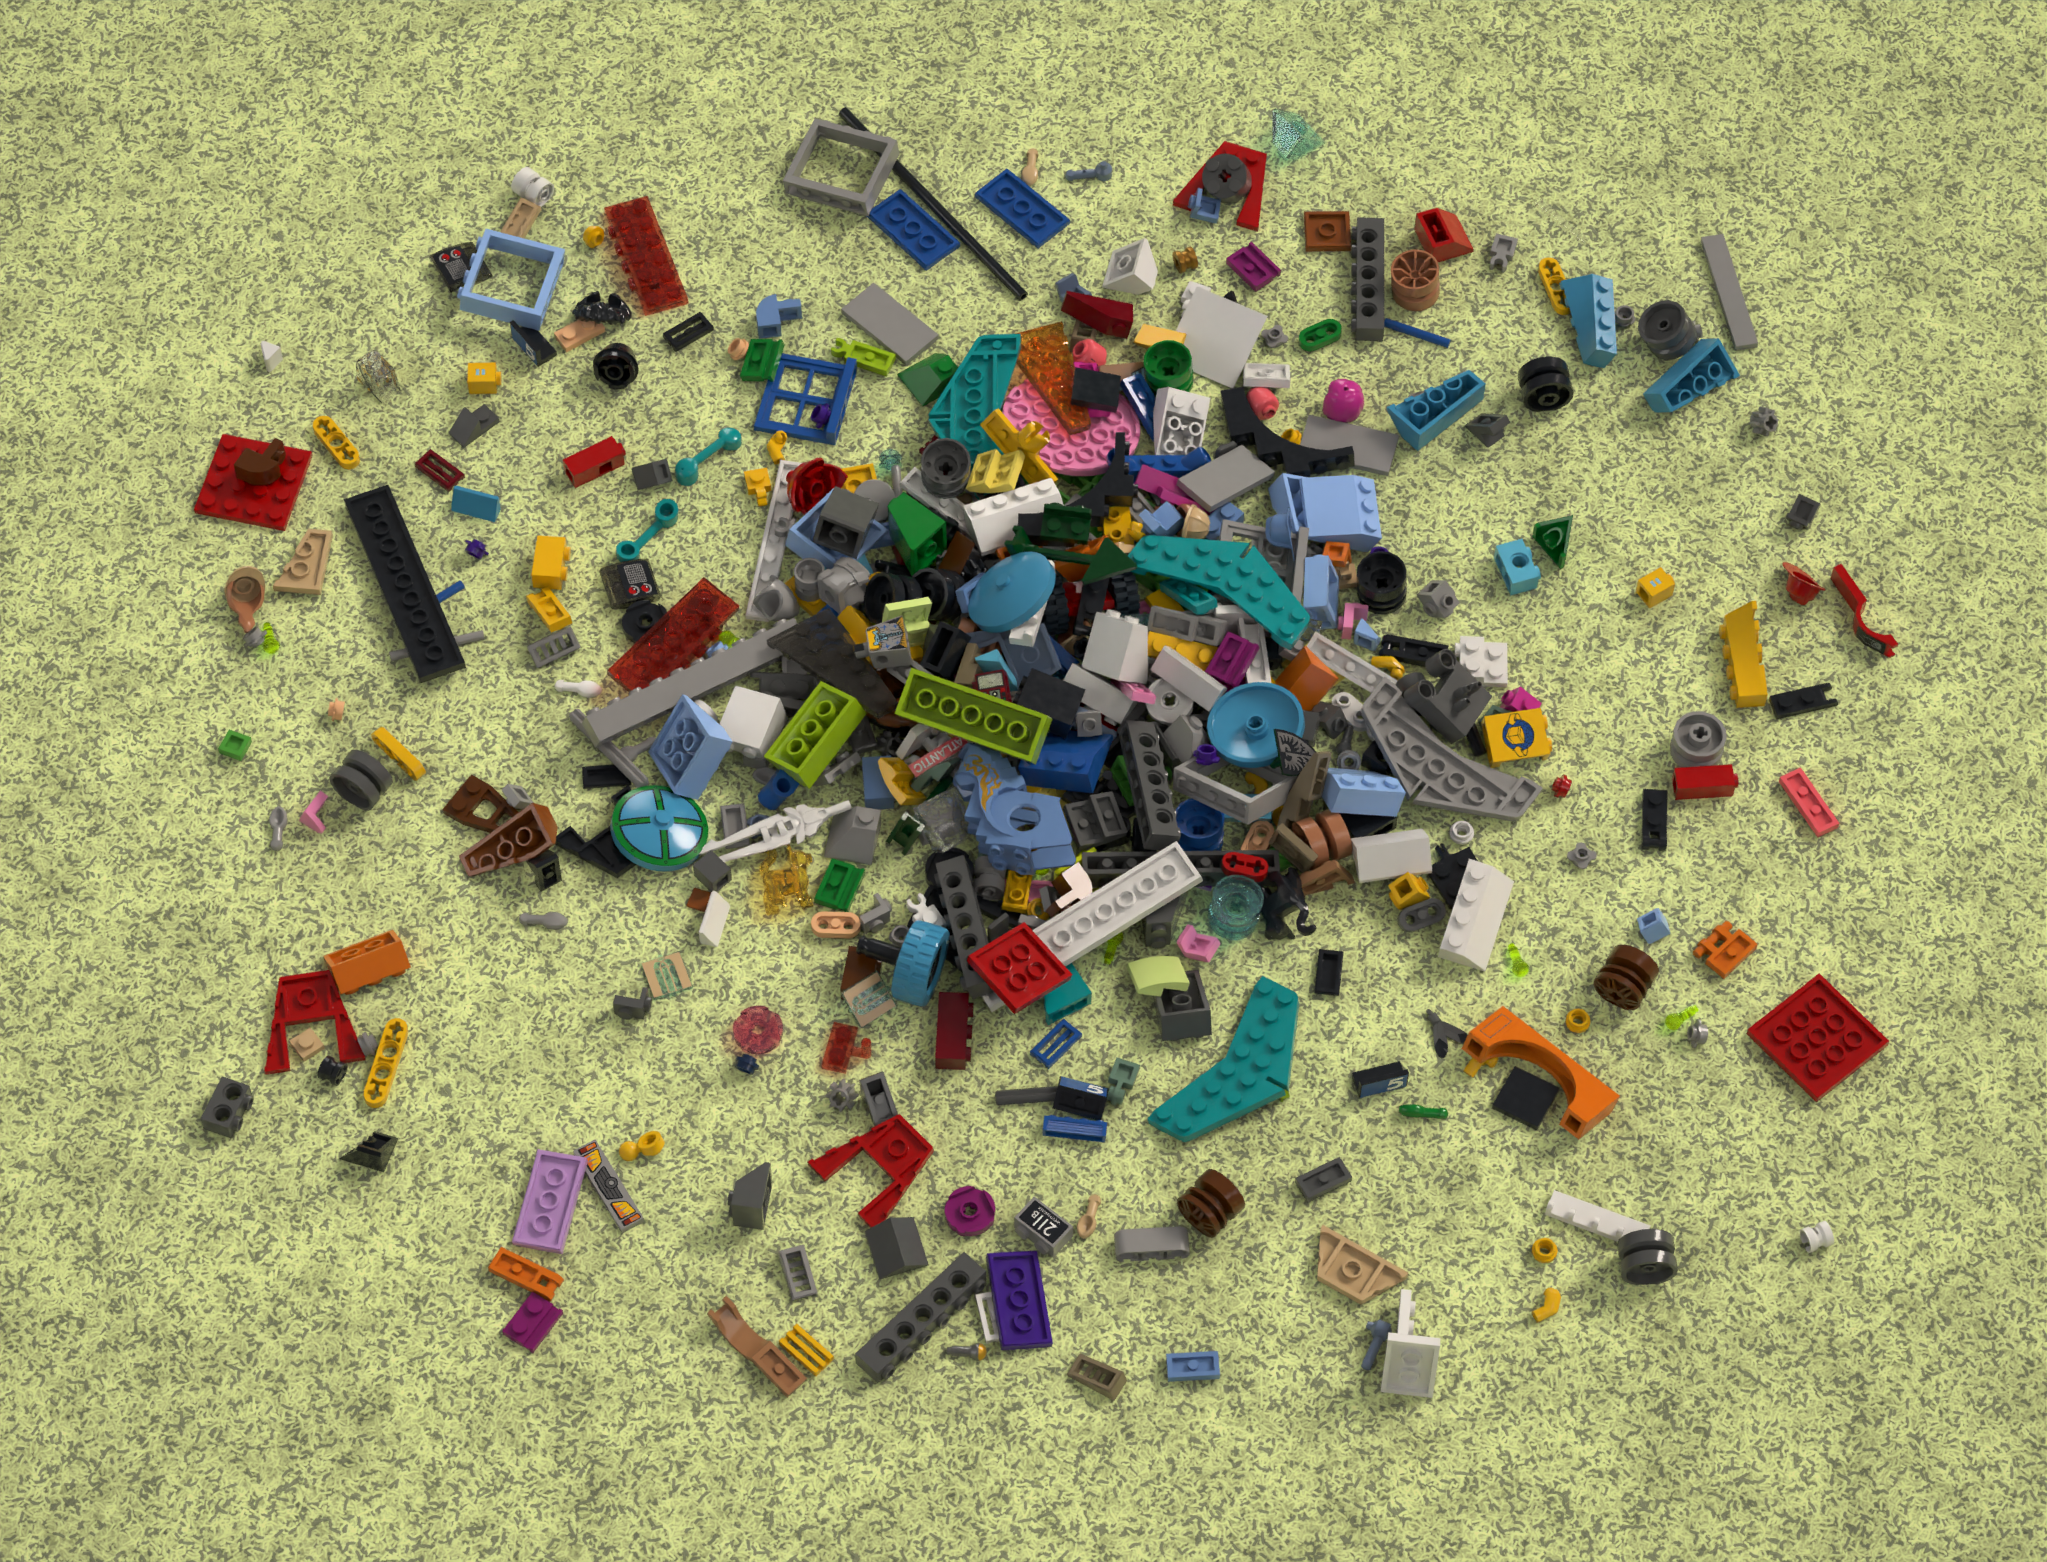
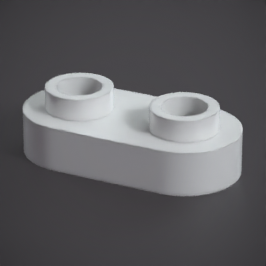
M1340 692L1334 695L1331 704L1341 707L1348 726H1353V730L1358 732L1366 731L1364 719L1357 718V716H1362L1361 708L1363 705L1347 692Z

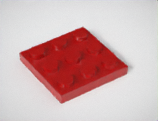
M1025 922L970 954L967 958L969 965L1014 1014L1065 984L1072 977V973Z

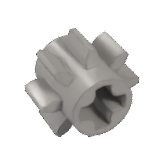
M1760 406L1759 411L1752 412L1749 424L1754 428L1753 433L1769 436V431H1776L1779 419L1774 415L1775 410Z
M842 1079L839 1084L833 1082L829 1086L832 1091L825 1095L830 1100V1107L839 1108V1112H842L846 1106L851 1109L855 1105L853 1100L859 1096L853 1088L855 1084L846 1083L845 1079Z

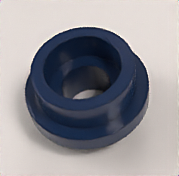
M743 1054L742 1057L736 1056L735 1068L753 1075L754 1071L759 1069V1065L756 1064V1058L747 1054Z

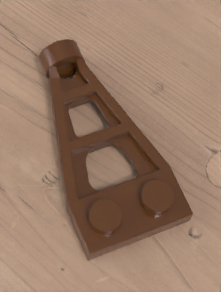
M472 774L442 809L443 814L462 825L488 833L499 827L496 823L504 814L513 817L519 813L491 785ZM483 800L490 801L497 808L490 819L480 818L473 814Z

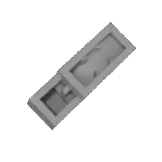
M1155 605L1151 606L1148 621V630L1188 641L1195 640L1214 646L1222 643L1227 626V620L1208 615H1196L1171 610Z

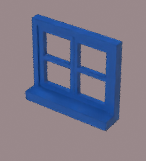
M782 353L774 382L767 381L754 424V431L770 434L784 431L787 437L836 446L857 373V359L848 357L844 365ZM785 367L809 372L803 394L779 389ZM814 373L839 377L833 399L808 395ZM775 399L800 403L794 425L769 420ZM805 404L814 406L829 404L831 416L824 430L799 426Z

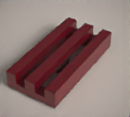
M432 449L414 463L418 470L448 492L460 480L465 478L463 472ZM431 457L444 468H446L448 471H450L452 474H454L455 477H451L449 474L444 472L442 468H440L438 465H435L428 459ZM423 463H425L427 466H429L431 469H433V470H434L435 472H437L439 475H437L436 473H434L432 470H430L428 467H426Z

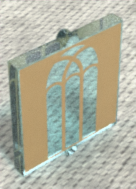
M680 951L665 956L658 955V958L641 963L654 1000L670 995L674 997L676 993L693 988Z
M878 971L871 973L841 992L849 1008L848 1012L852 1013L860 1028L865 1027L897 1006L889 992L890 987L885 985Z

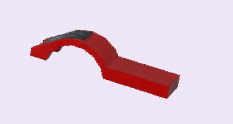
M1842 564L1833 567L1830 579L1855 613L1853 630L1856 637L1864 645L1889 658L1895 656L1892 649L1898 647L1897 641L1892 634L1883 635L1875 633L1866 627L1862 621L1861 614L1864 612L1867 599Z

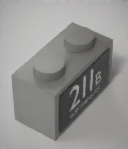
M1033 1197L1014 1217L1015 1232L1024 1240L1030 1239L1035 1243V1248L1044 1255L1048 1253L1051 1257H1054L1073 1237V1226L1036 1197Z

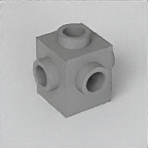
M1431 580L1417 594L1423 604L1425 613L1431 617L1446 618L1453 613V609L1459 604L1455 591L1445 580Z

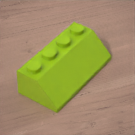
M820 681L766 752L764 758L779 770L782 769L796 782L810 789L864 718L866 712L855 697Z

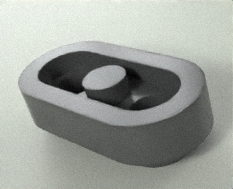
M1430 898L1403 909L1397 917V922L1403 931L1415 932L1441 921L1446 914V908L1439 899ZM1428 908L1435 910L1434 916L1429 915ZM1407 916L1413 919L1412 924L1406 922Z

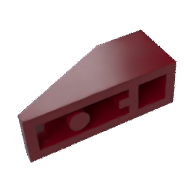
M1066 291L1061 305L1062 312L1105 335L1128 339L1133 324V304Z

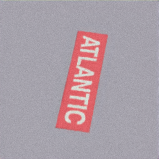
M955 736L908 766L914 776L918 777L961 750L968 742Z

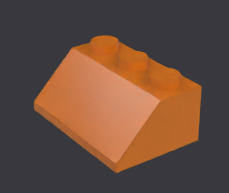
M393 929L323 956L337 990L340 994L345 993V995L353 994L359 990V987L367 984L369 986L379 984L383 981V978L390 975L392 977L400 976L406 972V969L411 968L403 943Z

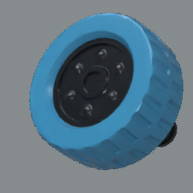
M917 920L910 927L901 947L874 938H866L863 935L858 941L856 952L859 955L863 954L868 958L894 965L891 986L892 996L905 1003L924 1007L929 1003L943 970L949 945V931L941 926Z

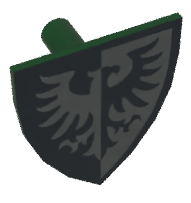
M1274 729L1278 757L1274 759L1270 767L1276 769L1280 766L1282 775L1299 776L1316 751L1296 734Z

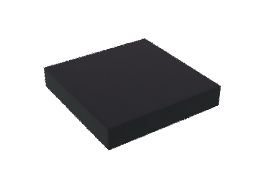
M1075 367L1070 405L1116 413L1121 376Z
M1514 1066L1494 1101L1492 1109L1538 1130L1559 1093L1560 1087Z

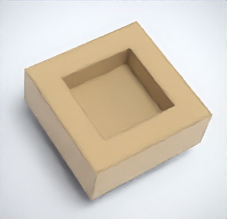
M311 1027L289 1040L290 1045L303 1062L325 1049L324 1044Z

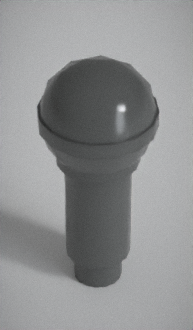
M1347 726L1342 741L1336 746L1338 756L1345 750H1352L1353 726Z

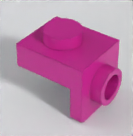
M1520 686L1504 693L1501 698L1502 704L1500 708L1516 712L1540 708L1542 703Z

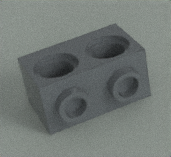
M222 1076L201 1117L203 1129L232 1138L234 1132H238L242 1127V1116L245 1110L249 1111L252 1107L254 1097L252 1096L250 1086ZM233 1096H239L236 1100H229ZM223 1117H229L226 1121H219Z

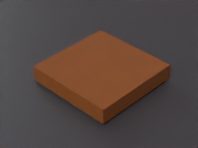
M1304 211L1306 252L1351 251L1349 211Z

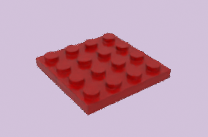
M222 434L194 507L195 514L285 531L311 462L312 451L284 446L286 457L283 463L279 465L281 476L273 483L257 486L238 479L234 464L246 448L263 454L270 443Z
M1820 973L1752 1025L1746 1033L1815 1102L1822 1099L1889 1044V1040Z

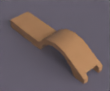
M725 1296L722 1299L724 1305L716 1312L711 1309L707 1315L728 1343L743 1357L752 1361L788 1398L807 1378L771 1341H767L755 1333L742 1318L736 1305Z

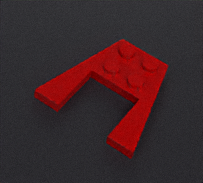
M1224 141L1210 158L1219 154H1232L1238 157L1250 171L1252 178L1250 192L1236 225L1258 232L1267 154ZM1206 163L1174 198L1173 206L1191 211V208H1188L1190 196L1195 195L1198 188L1203 189L1202 193L1205 189L1202 173ZM1227 175L1226 178L1223 179V181L1227 182V178L1231 177Z
M330 970L279 977L274 1019H272V1031L267 1050L268 1056L264 1068L265 1075L291 1071L286 1026L335 1019L340 1062L350 1063L366 1060Z
M900 1114L871 1128V1131L860 1137L857 1135L851 1138L850 1142L838 1148L834 1147L826 1151L825 1155L807 1162L825 1182L863 1150L894 1181L858 1212V1216L870 1228L888 1218L934 1152L933 1146Z

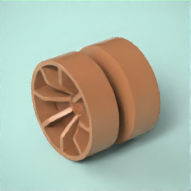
M1416 249L1408 250L1399 254L1392 262V296L1400 307L1409 311H1423L1433 306L1438 300L1440 294L1439 265L1435 257L1430 253Z
M1327 809L1317 813L1315 821L1313 818L1307 817L1293 823L1292 832L1318 855L1310 870H1314L1320 867L1322 863L1329 861V857L1332 860L1338 861L1352 855L1351 838L1345 822L1339 813H1334Z

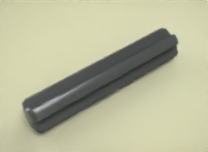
M1058 1086L997 1090L995 1092V1101L997 1105L1051 1102L1055 1099Z

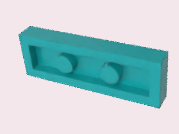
M1174 578L1159 582L1161 592L1196 615L1206 614L1209 610L1218 607L1217 598L1193 583Z

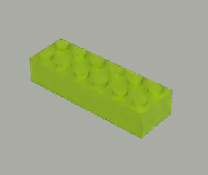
M911 668L895 714L899 717L1035 765L1052 718L1048 715Z

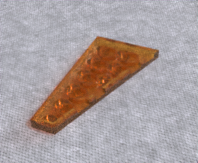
M1063 322L1016 333L1021 334V350L1016 364L1068 434L1073 435L1090 430L1091 420L1088 409L1086 407L1070 405L1075 365L1072 353L1069 352L1067 346V336L1063 332Z

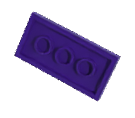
M1037 1250L987 1253L986 1263L1001 1350L1052 1347L1053 1340Z

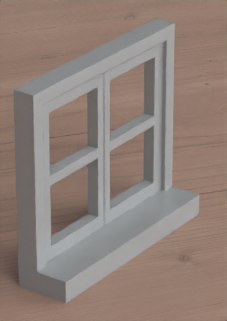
M1222 520L1219 541L1232 542L1233 535L1258 540L1257 550L1261 555L1263 541L1269 542L1266 538L1265 527ZM1302 526L1299 527L1297 534L1291 533L1295 561H1293L1292 550L1288 549L1286 569L1272 567L1281 579H1285V585L1300 603L1309 528ZM1213 592L1212 596L1217 598V603L1236 605L1231 600Z

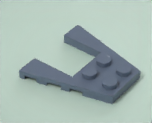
M1040 623L1033 647L1010 644L1009 636L1011 630L998 633L986 631L966 633L971 636L969 643H976L979 649L999 642L1007 664L1017 680L1018 688L1023 675L1028 677L1031 668L1048 675H1053L1062 668L1044 623Z

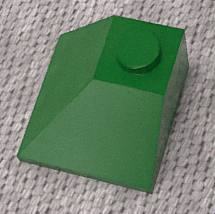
M934 353L899 372L897 376L923 407L941 396L958 366L949 355Z

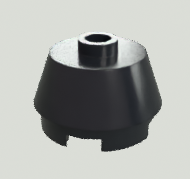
M623 343L607 345L593 360L595 378L608 384L610 389H624L638 375L639 368L635 353L629 346Z

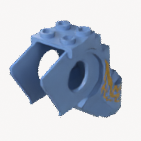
M965 744L959 753L962 763L954 775L953 784L963 801L969 802L964 816L965 821L969 822L967 831L969 834L976 835V840L979 842V852L988 855L989 863H992L993 868L1000 871L1009 869L1021 875H1035L1036 870L1075 865L1076 858L1071 847L1072 837L1060 805V797L1027 792L1023 776L1018 775L1015 767H1011L1008 759L1003 758L998 751L978 744ZM1030 807L1035 811L1025 810L1023 808ZM1025 824L1036 825L1033 829L1028 831L1016 830L1018 827Z

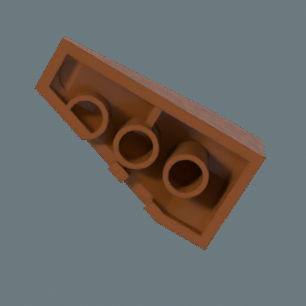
M531 803L459 855V858L469 877L538 857L555 845L558 826L547 806Z

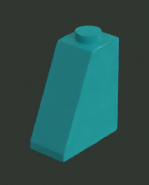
M1072 963L1066 966L1072 973L1071 980L1043 997L1045 1019L1048 1025L1091 1004L1092 992Z

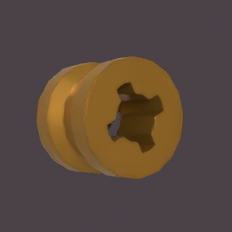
M1191 246L1186 247L1182 252L1178 250L1173 252V261L1180 274L1184 273L1188 268H1198L1197 256Z

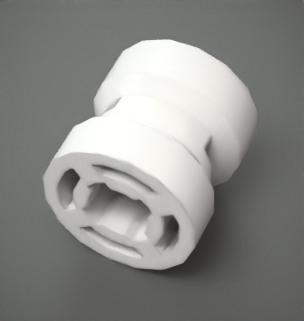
M1826 1221L1817 1223L1813 1228L1805 1227L1800 1229L1802 1243L1809 1242L1810 1246L1805 1247L1808 1253L1817 1251L1820 1246L1828 1247L1834 1245V1236Z

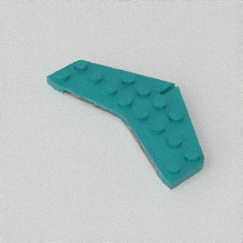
M1021 334L979 336L928 414L929 424L938 439H954L965 446L970 455L971 472L978 454L997 449L1001 455L1004 454L980 424L995 409L999 408L1001 410L1021 350ZM973 492L975 497L979 500V497H977L976 493Z
M1146 535L1139 540L1128 555L1138 567L1131 572L1142 575L1150 572L1201 585L1231 600L1272 634L1271 638L1276 643L1290 651L1308 628L1310 621L1309 613L1254 545L1244 559H1242L1249 548V543Z
M1262 976L1255 984L1226 1057L1156 1108L1148 1117V1123L1179 1141L1189 1142L1285 1096V1090L1289 1091L1299 1012L1298 995L1294 991Z

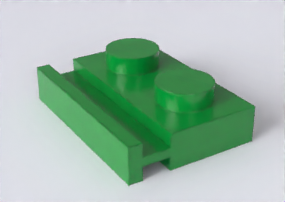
M751 339L740 374L742 381L764 382V380H770V382H774L785 346L782 339L778 341H773V339Z
M832 858L815 895L814 903L834 910L840 909L844 912H849L865 876V869H859L855 865Z

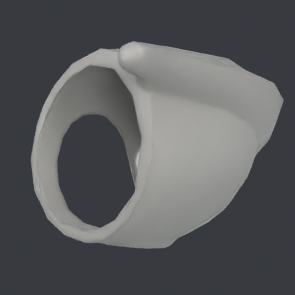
M771 575L770 580L772 583L755 597L753 604L769 621L777 622L797 616L800 610L797 598L785 583L776 576Z

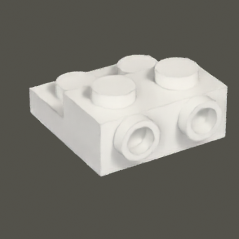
M1460 636V641L1455 643L1454 655L1459 657V663L1477 681H1480L1483 687H1507V643L1484 642V637Z

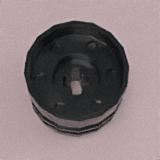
M1383 551L1374 552L1363 558L1357 567L1358 599L1360 604L1368 605V611L1374 614L1386 615L1393 613L1402 607L1406 600L1407 569L1404 562L1397 555Z

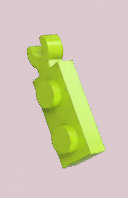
M836 338V346L841 348H831V355L837 358L844 356V363H846L848 357L857 359V367L886 377L896 360V354L855 340L849 345L844 339Z

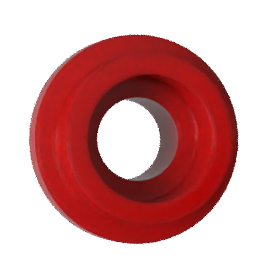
M1563 774L1560 778L1556 777L1551 788V790L1555 791L1554 797H1566L1572 780L1568 779L1567 775Z

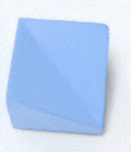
M1361 618L1355 629L1354 644L1371 651H1376L1381 638Z
M1659 908L1637 918L1640 933L1648 944L1671 934L1668 922Z

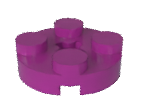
M974 1186L958 1188L951 1193L949 1200L945 1204V1220L948 1226L960 1236L980 1235L986 1232L994 1223L996 1213L995 1202L992 1196L985 1190L975 1189ZM970 1206L971 1209H976L977 1211L972 1216L964 1214L966 1207Z

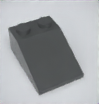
M1199 970L1185 971L1190 982L1187 991L1164 988L1161 997L1153 996L1162 1041H1177L1184 1038H1201L1212 1035L1211 1010Z

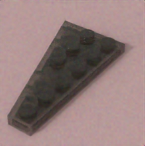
M830 608L766 640L770 648L779 650L785 658L794 660L801 665L803 670L820 681L855 697L863 709L877 719L896 710L898 701L866 657L856 658L855 642Z

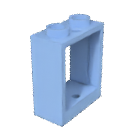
M1328 555L1305 557L1303 607L1310 615L1311 625L1313 629L1318 630L1338 628L1339 577Z

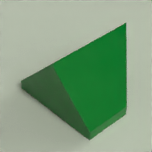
M1573 515L1538 522L1534 525L1532 537L1560 570L1565 566Z

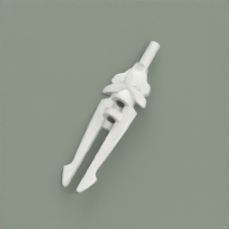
M846 800L828 808H810L805 804L797 805L796 809L791 807L784 808L783 810L787 816L783 817L780 814H776L717 842L711 839L703 846L699 855L707 854L709 851L718 850L758 834H762L763 841L722 855L719 858L723 862L769 851L790 844L791 838L796 836L797 844L804 842L806 837L811 838L815 836L818 828L829 817L848 811L852 807L849 800Z

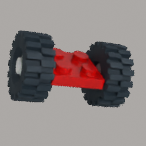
M1130 571L1109 578L1103 607L1105 613L1107 609L1120 612V617L1125 618V616L1138 618L1140 614V595L1138 594V584L1136 585V577L1133 575V572ZM1056 575L1055 585L1041 623L1045 624L1050 636L1068 631L1069 616H1074L1077 613L1082 581L1062 583L1060 577Z

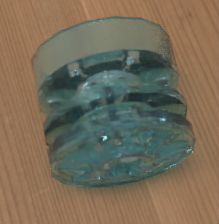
M1231 875L1217 882L1212 892L1207 919L1211 929L1217 935L1225 939L1240 940L1247 938L1254 932L1262 911L1264 895L1260 886L1253 879L1243 875Z

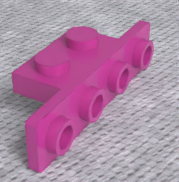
M1144 464L1141 466L1134 484H1138L1140 489L1157 495L1161 498L1160 503L1164 504L1167 501L1173 506L1174 504H1194L1208 516L1215 511L1208 512L1176 485L1179 478Z

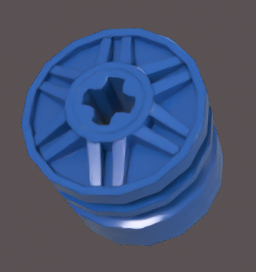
M1192 798L1180 803L1176 808L1177 826L1181 830L1178 844L1183 851H1221L1224 836V813Z

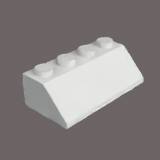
M1048 478L964 505L965 527L981 556L996 552L997 549L1006 547L1004 545L1006 540H1013L1015 533L1012 528L1014 525L1018 526V513L1044 512V504L1060 503L1063 506L1064 504L1052 478Z
M1469 859L1438 954L1439 958L1481 971L1486 970L1514 884L1513 880L1491 865Z

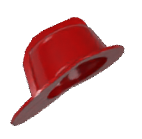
M1788 562L1782 563L1789 573L1786 590L1793 601L1800 605H1806L1808 601H1813L1821 590L1826 591L1825 588L1821 587L1799 567Z

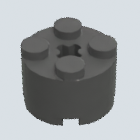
M1219 154L1210 158L1203 169L1202 181L1204 187L1213 198L1221 200L1222 203L1232 204L1239 202L1251 188L1252 178L1250 171L1238 157L1232 154ZM1229 175L1231 178H1227V182H1224L1223 179Z

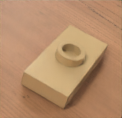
M521 197L500 232L525 238L542 210L541 207Z

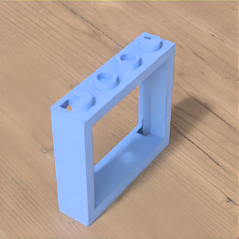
M485 229L483 237H478L476 243L477 253H472L469 264L471 269L465 272L463 279L465 285L464 287L460 286L457 298L460 299V310L508 323L514 320L519 326L540 331L564 264L565 249ZM488 248L550 264L534 309L472 293Z

